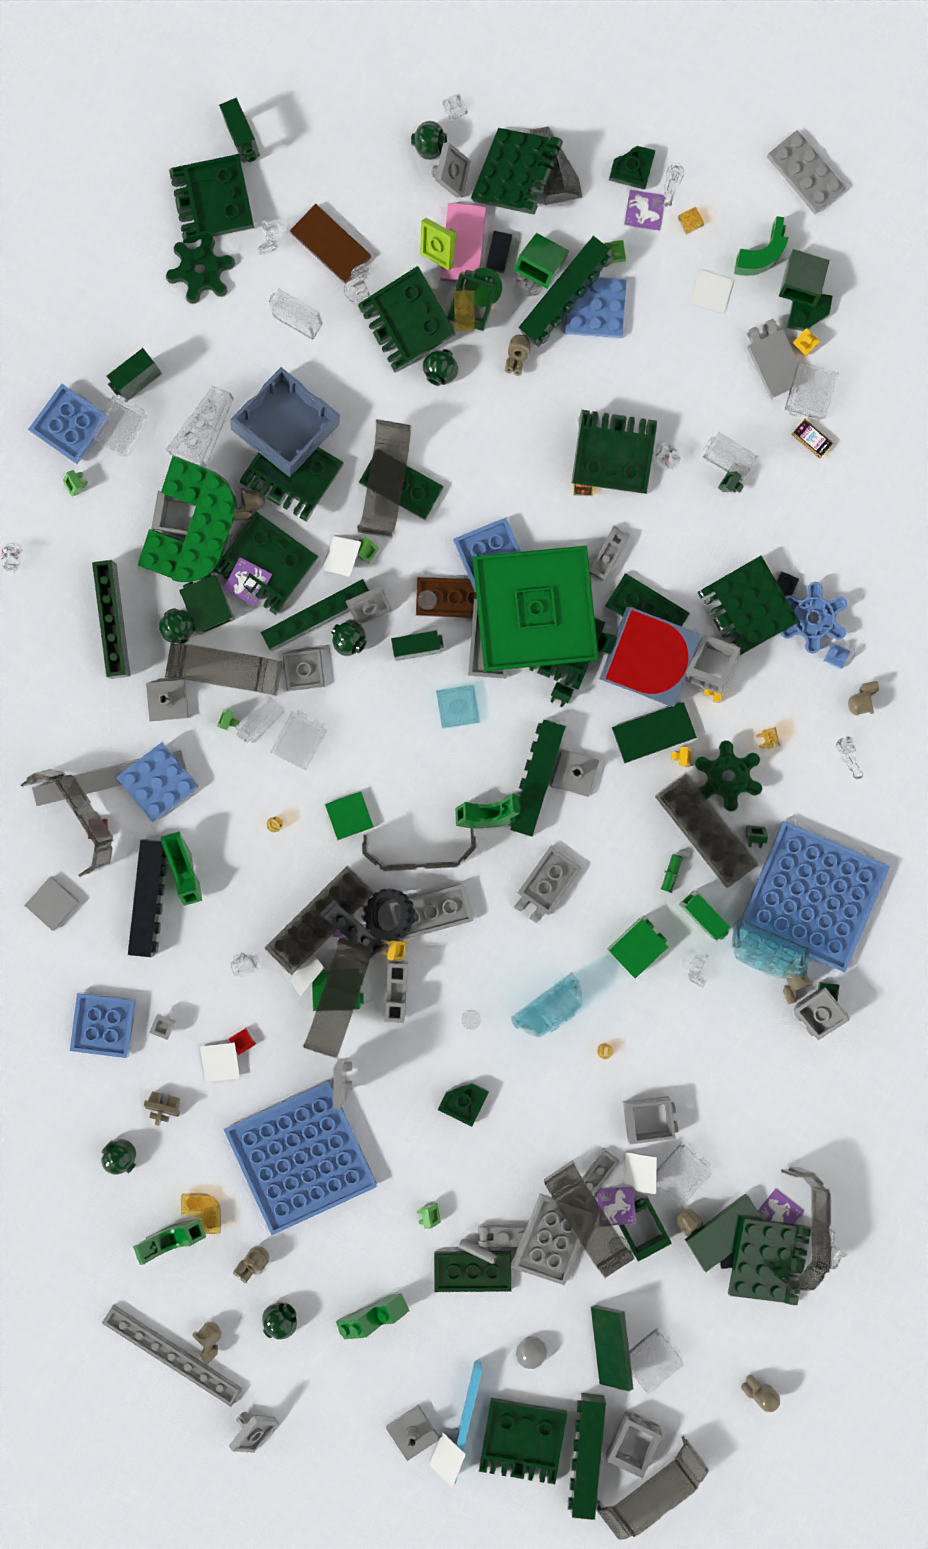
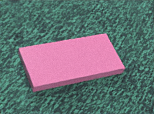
M448 203L446 229H454L457 233V238L455 240L454 267L450 270L442 267L441 280L457 282L462 271L465 272L466 269L474 271L480 268L485 206Z

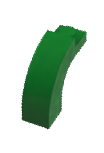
M776 216L772 225L770 243L767 247L757 251L739 250L734 274L744 276L757 275L767 271L778 261L789 238L784 237L786 225H783L784 217Z
M511 794L502 801L493 804L464 802L455 808L456 826L482 829L513 823L516 821L515 816L520 814L519 795Z
M192 1219L153 1233L142 1242L134 1245L133 1248L139 1264L143 1265L175 1248L192 1246L206 1238V1234L200 1219Z

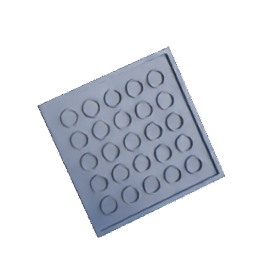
M782 821L738 927L846 972L890 866Z
M330 1080L224 1129L271 1235L377 1187L375 1178L343 1108L333 1109V1086Z

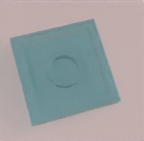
M474 685L436 691L442 729L480 723Z

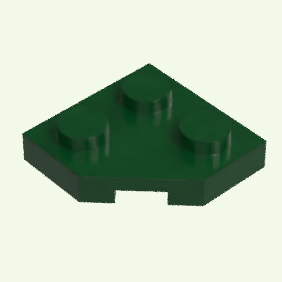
M636 146L623 156H618L613 161L609 181L645 190L656 150Z
M821 294L815 308L792 301L787 328L804 331L806 328L810 329L828 317L833 296Z
M472 1082L448 1090L443 1096L438 1111L472 1127L489 1091Z

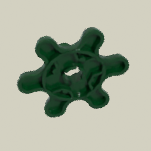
M213 237L201 239L200 246L195 249H189L183 242H177L173 248L175 255L180 258L181 263L177 268L167 271L166 279L171 284L184 282L188 287L186 300L191 304L199 301L203 290H212L218 297L225 296L228 291L227 286L221 281L220 275L223 271L232 269L235 266V260L230 255L217 257L213 253L215 246ZM196 265H205L203 272L198 273L195 271Z
M725 740L719 745L720 755L716 760L699 757L695 761V767L699 771L705 772L708 777L707 782L698 788L697 793L701 799H708L714 794L721 795L724 799V808L729 812H733L738 808L737 798L740 793L748 792L756 796L762 792L761 783L752 780L750 777V771L759 764L760 757L756 753H749L744 758H738L733 752V744ZM725 771H732L734 773V778L731 781H726L723 778Z

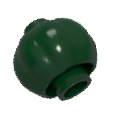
M435 121L423 122L419 125L416 132L411 135V145L415 146L417 153L426 160H433L439 157L443 143H447V133H444L442 127Z
M443 349V351L437 350L426 356L423 361V371L428 382L435 386L446 385L456 378L458 365L452 357L453 353L447 349Z
M173 608L164 613L159 622V631L167 642L185 644L195 631L194 621L191 614L187 611Z
M350 620L341 625L336 624L331 631V634H333V647L343 656L359 654L366 646L367 641L365 640L364 628L356 621Z
M118 1139L116 1142L111 1140L101 1151L104 1154L101 1158L102 1166L110 1174L130 1173L136 1166L134 1163L136 1149L127 1140Z
M287 1303L269 1305L262 1315L264 1334L268 1338L273 1337L277 1340L290 1337L297 1327L295 1309Z

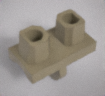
M152 1091L148 1101L145 1100L143 1106L145 1109L158 1112H151L149 1118L156 1119L155 1125L160 1126L161 1121L168 1122L170 1118L163 1115L164 1113L179 1117L181 1112L179 1110V1098L169 1096L167 1106L162 1105L160 1102L163 1095Z

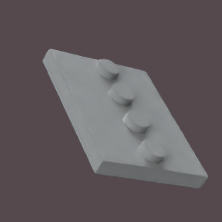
M540 1193L511 1264L512 1268L565 1285L593 1212Z

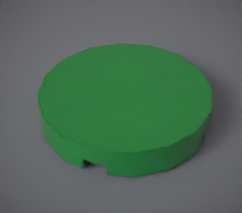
M477 268L474 270L477 273L476 276L484 278V275L495 278L494 282L499 283L493 304L496 303L502 292V281L499 275L489 268ZM466 280L464 287L468 300L475 306L486 307L491 287Z

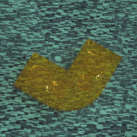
M183 1193L181 1195V1215H200V1221L205 1234H220L221 1208L217 1200L211 1195L204 1193Z

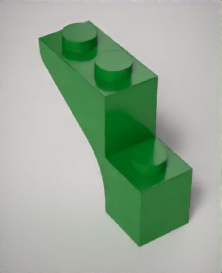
M180 831L162 836L161 842L171 866L178 897L182 904L186 906L202 901L201 886L194 873L192 854Z
M402 1293L391 1294L369 1308L340 1318L336 1321V1324L343 1339L366 1338L381 1325L394 1324L410 1310Z

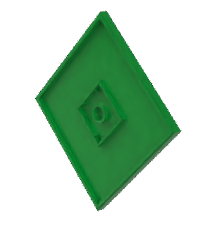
M587 545L472 556L484 672L599 660Z

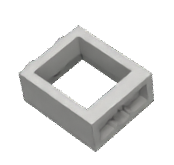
M158 490L151 528L161 533L186 537L187 530L164 527L168 500L181 503L186 502L165 495Z
M704 635L686 671V682L722 695L740 658L741 648L734 643L720 641L717 637ZM706 648L731 656L721 678L696 669Z
M669 1096L623 1102L629 1144L676 1139L675 1133L678 1132L677 1121L673 1120V1113H676L674 1101L671 1102ZM665 1104L668 1130L636 1134L633 1108Z
M625 1412L606 1452L607 1461L643 1478L662 1438L659 1425L653 1421L646 1422L642 1420L636 1413L630 1414ZM629 1426L652 1436L642 1461L618 1451Z

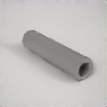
M464 1239L460 1241V1249L491 1264L495 1263L497 1259L496 1254Z

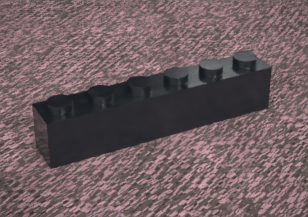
M140 840L128 955L151 958L158 952L159 942L156 941V937L161 929V923L158 922V919L163 910V903H160L161 896L165 892V884H162L163 876L165 877L167 873V865H164L165 857L167 856L161 841Z

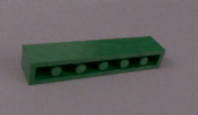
M592 236L518 327L521 333L538 347L544 344L549 339L553 329L560 326L562 318L566 313H570L573 310L575 302L586 294L588 286L599 278L602 269L609 266L613 257L611 249L595 236Z
M112 560L92 562L106 677L110 679L131 677L117 564Z
M361 579L260 633L269 650L273 652L349 612L346 601L369 591L364 580Z
M543 720L542 723L538 722L535 734L539 735L537 741L532 742L530 752L533 753L531 760L527 759L524 768L527 771L526 778H521L519 789H522L519 797L520 814L515 816V822L508 824L511 826L510 830L533 837L566 726L548 720Z
M581 1393V1400H577L579 1420H575V1432L578 1433L577 1439L573 1440V1451H576V1455L571 1461V1471H574L573 1478L570 1477L569 1490H572V1497H568L567 1505L568 1510H571L572 1518L595 1520L606 1409L604 1395Z

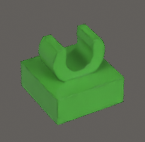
M623 240L604 243L612 251L611 263L626 261Z
M74 470L68 471L63 479L72 497L78 495L81 489L85 488L88 484V481L81 482L79 478H82L83 472L75 473Z
M367 537L364 539L360 538L361 545L357 555L369 564L379 548Z
M223 708L217 727L225 730L228 729L229 725L238 728L240 721L232 718L234 712Z
M431 1203L417 1211L418 1214H422L423 1219L418 1222L419 1224H424V1229H431L441 1223L438 1203Z

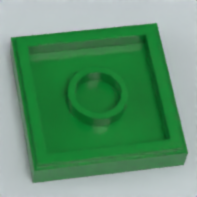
M361 791L325 804L337 840L374 828Z

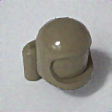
M519 334L511 338L508 347L509 358L506 359L505 364L506 373H512L513 371L516 376L522 374V361L526 360L530 353V341L526 336Z
M240 488L242 507L237 509L235 520L249 519L252 516V513L249 511L258 510L263 507L265 498L260 495V489L245 490Z
M878 681L862 684L859 689L860 693L854 694L849 698L848 707L852 714L859 715L867 712L874 714L870 696L879 691Z
M795 966L787 971L786 979L789 987L785 985L783 993L788 1005L797 1002V990L813 985V981L809 980L804 967Z
M691 1209L682 1211L677 1217V1224L687 1237L703 1225V1221Z
M254 1246L245 1258L239 1262L233 1274L241 1277L240 1280L247 1283L254 1272L261 1273L269 1261L268 1251L261 1246Z
M206 1322L198 1332L195 1331L192 1334L203 1346L200 1357L206 1365L218 1354V1345L216 1343L221 1337V1330L214 1322Z
M748 1375L746 1377L747 1383L741 1385L744 1393L749 1398H754L755 1402L765 1412L776 1411L780 1406L778 1393L770 1385H760L752 1375Z

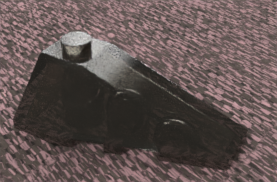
M549 126L530 130V134L544 137L554 136ZM562 148L558 150L559 154L556 158L545 156L546 159L555 162L547 185H543L545 187L543 192L545 205L582 198L579 177Z

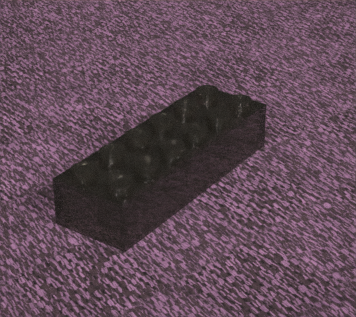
M687 771L655 795L658 802L726 888L758 866V861Z
M347 865L264 948L292 975L337 931L320 913L335 900L347 912L353 915L375 891Z

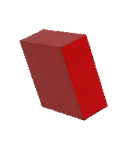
M246 1028L229 1038L231 1043H235L238 1055L256 1044Z

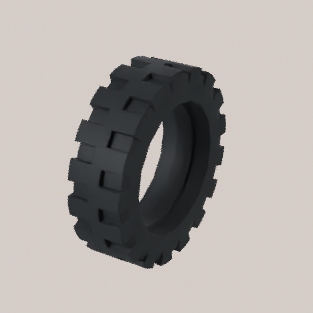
M381 889L380 892H375L372 895L373 897L368 899L367 907L365 906L364 908L365 915L363 919L366 921V929L370 930L369 933L380 940L397 941L399 938H404L406 933L411 931V925L415 922L413 902L409 900L408 895L403 894L401 891ZM394 899L400 906L401 918L394 929L385 931L379 925L378 912L385 901Z

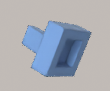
M832 643L824 658V662L842 669L850 651Z

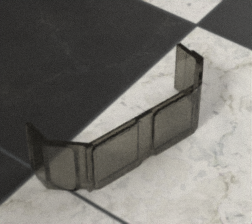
M376 419L375 445L363 515L360 525H357L358 533L393 539L407 466L412 427L408 424Z
M170 643L165 677L243 689L276 697L282 661L189 644Z
M52 769L33 773L26 778L27 780L21 786L36 784L42 780L54 782L95 845L91 867L78 876L88 875L110 864L112 855L111 843L114 841L112 839L113 836L98 812L92 808L89 798L77 779L72 775H64V772Z
M470 828L471 846L458 861L384 865L369 851L368 834L363 835L362 854L375 866L379 865L380 870L383 869V871L415 870L419 867H424V869L458 867L463 859L465 861L476 849V836L474 835L473 828Z
M339 937L337 941L338 944L311 1028L303 1044V1047L334 1058H337L373 952V947L343 937Z
M574 1161L569 1162L544 1179V1183L559 1210L597 1269L605 1278L635 1259L632 1251L627 1249L585 1184Z
M789 1167V1169H781V1172L793 1177H802L811 1186L812 1262L798 1278H781V1281L795 1289L815 1290L824 1280L825 1274L830 1272L831 1236L829 1234V1226L831 1225V1194L814 1172L800 1167Z
M684 1435L681 1437L684 1445L675 1459L615 1506L604 1507L600 1500L597 1501V1512L618 1540L628 1539L629 1537L641 1534L665 1513L692 1495L709 1472L706 1463Z

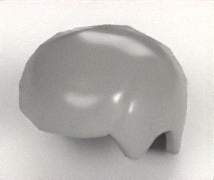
M537 1337L533 1339L525 1338L517 1346L516 1358L518 1363L527 1369L539 1367L546 1358V1346Z

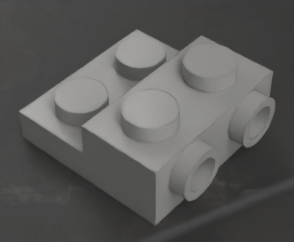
M826 988L813 996L809 995L797 1003L794 1008L796 1018L799 1021H803L809 1034L815 1036L817 1040L825 1037L850 1020L848 1014Z

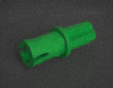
M672 854L667 871H664L666 874L660 888L661 890L672 893L676 878L679 877L678 872L683 860L682 856Z

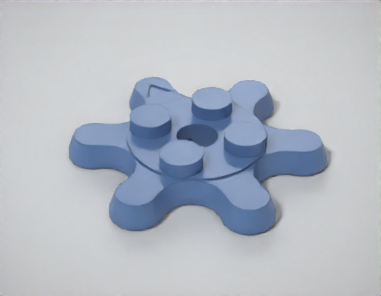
M819 582L809 584L808 595L804 600H797L793 596H786L800 622L782 631L781 635L784 638L789 639L797 634L804 636L806 639L805 649L813 654L820 649V639L823 636L830 635L836 640H841L845 637V628L838 625L835 621L836 614L847 607V600L844 597H836L832 601L825 600L822 597V585ZM812 612L817 613L819 616V620L816 623L808 621V615Z

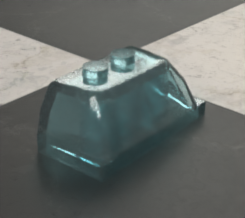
M737 918L732 932V946L735 959L780 979H790L796 975L805 977L808 972L809 948Z
M571 972L513 1015L511 1020L516 1029L521 1028L525 1033L540 1038L548 1032L552 1033L564 1020H570L583 1004L580 982L574 973Z

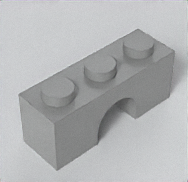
M389 961L385 1022L404 1023L408 962Z

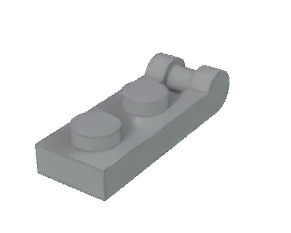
M613 526L590 567V573L603 581L607 578L630 537L629 533L619 531V528ZM614 536L621 540L619 544L612 541Z
M480 1225L478 1226V1233H480L478 1246L481 1248L519 1247L527 1226ZM488 1233H493V1239H488Z

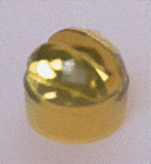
M274 816L267 821V828L271 832H278L283 827V821L280 817Z
M602 1043L598 1046L597 1053L600 1058L609 1059L613 1055V1049L609 1044ZM605 1047H608L607 1056H604Z

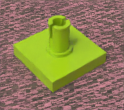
M428 218L421 221L420 255L447 270L454 267L456 231L452 228L446 229Z

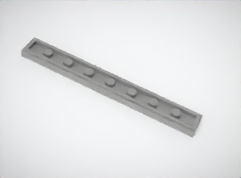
M181 750L172 752L184 769H186L183 752ZM135 762L32 787L36 806L121 786L122 784L116 777Z
M115 1305L112 1306L104 1318L102 1324L230 1407L242 1391V1387Z

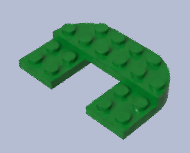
M172 456L161 493L196 507L185 541L149 529L138 566L172 578V580L177 582L197 581L212 573L223 557L222 554L237 513L236 497L227 480L211 469L177 456Z

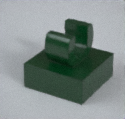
M736 471L727 472L717 488L722 492L736 493L737 491L740 493L744 486L738 481L742 476Z
M602 632L597 643L598 652L610 654L617 636Z
M556 682L551 693V703L557 698L561 700L560 707H563L565 703L569 702L574 689Z
M746 825L745 833L748 846L752 847L754 842L758 843L759 848H762L763 843H767L768 840L766 827Z
M819 982L818 992L826 988L838 1002L840 985Z

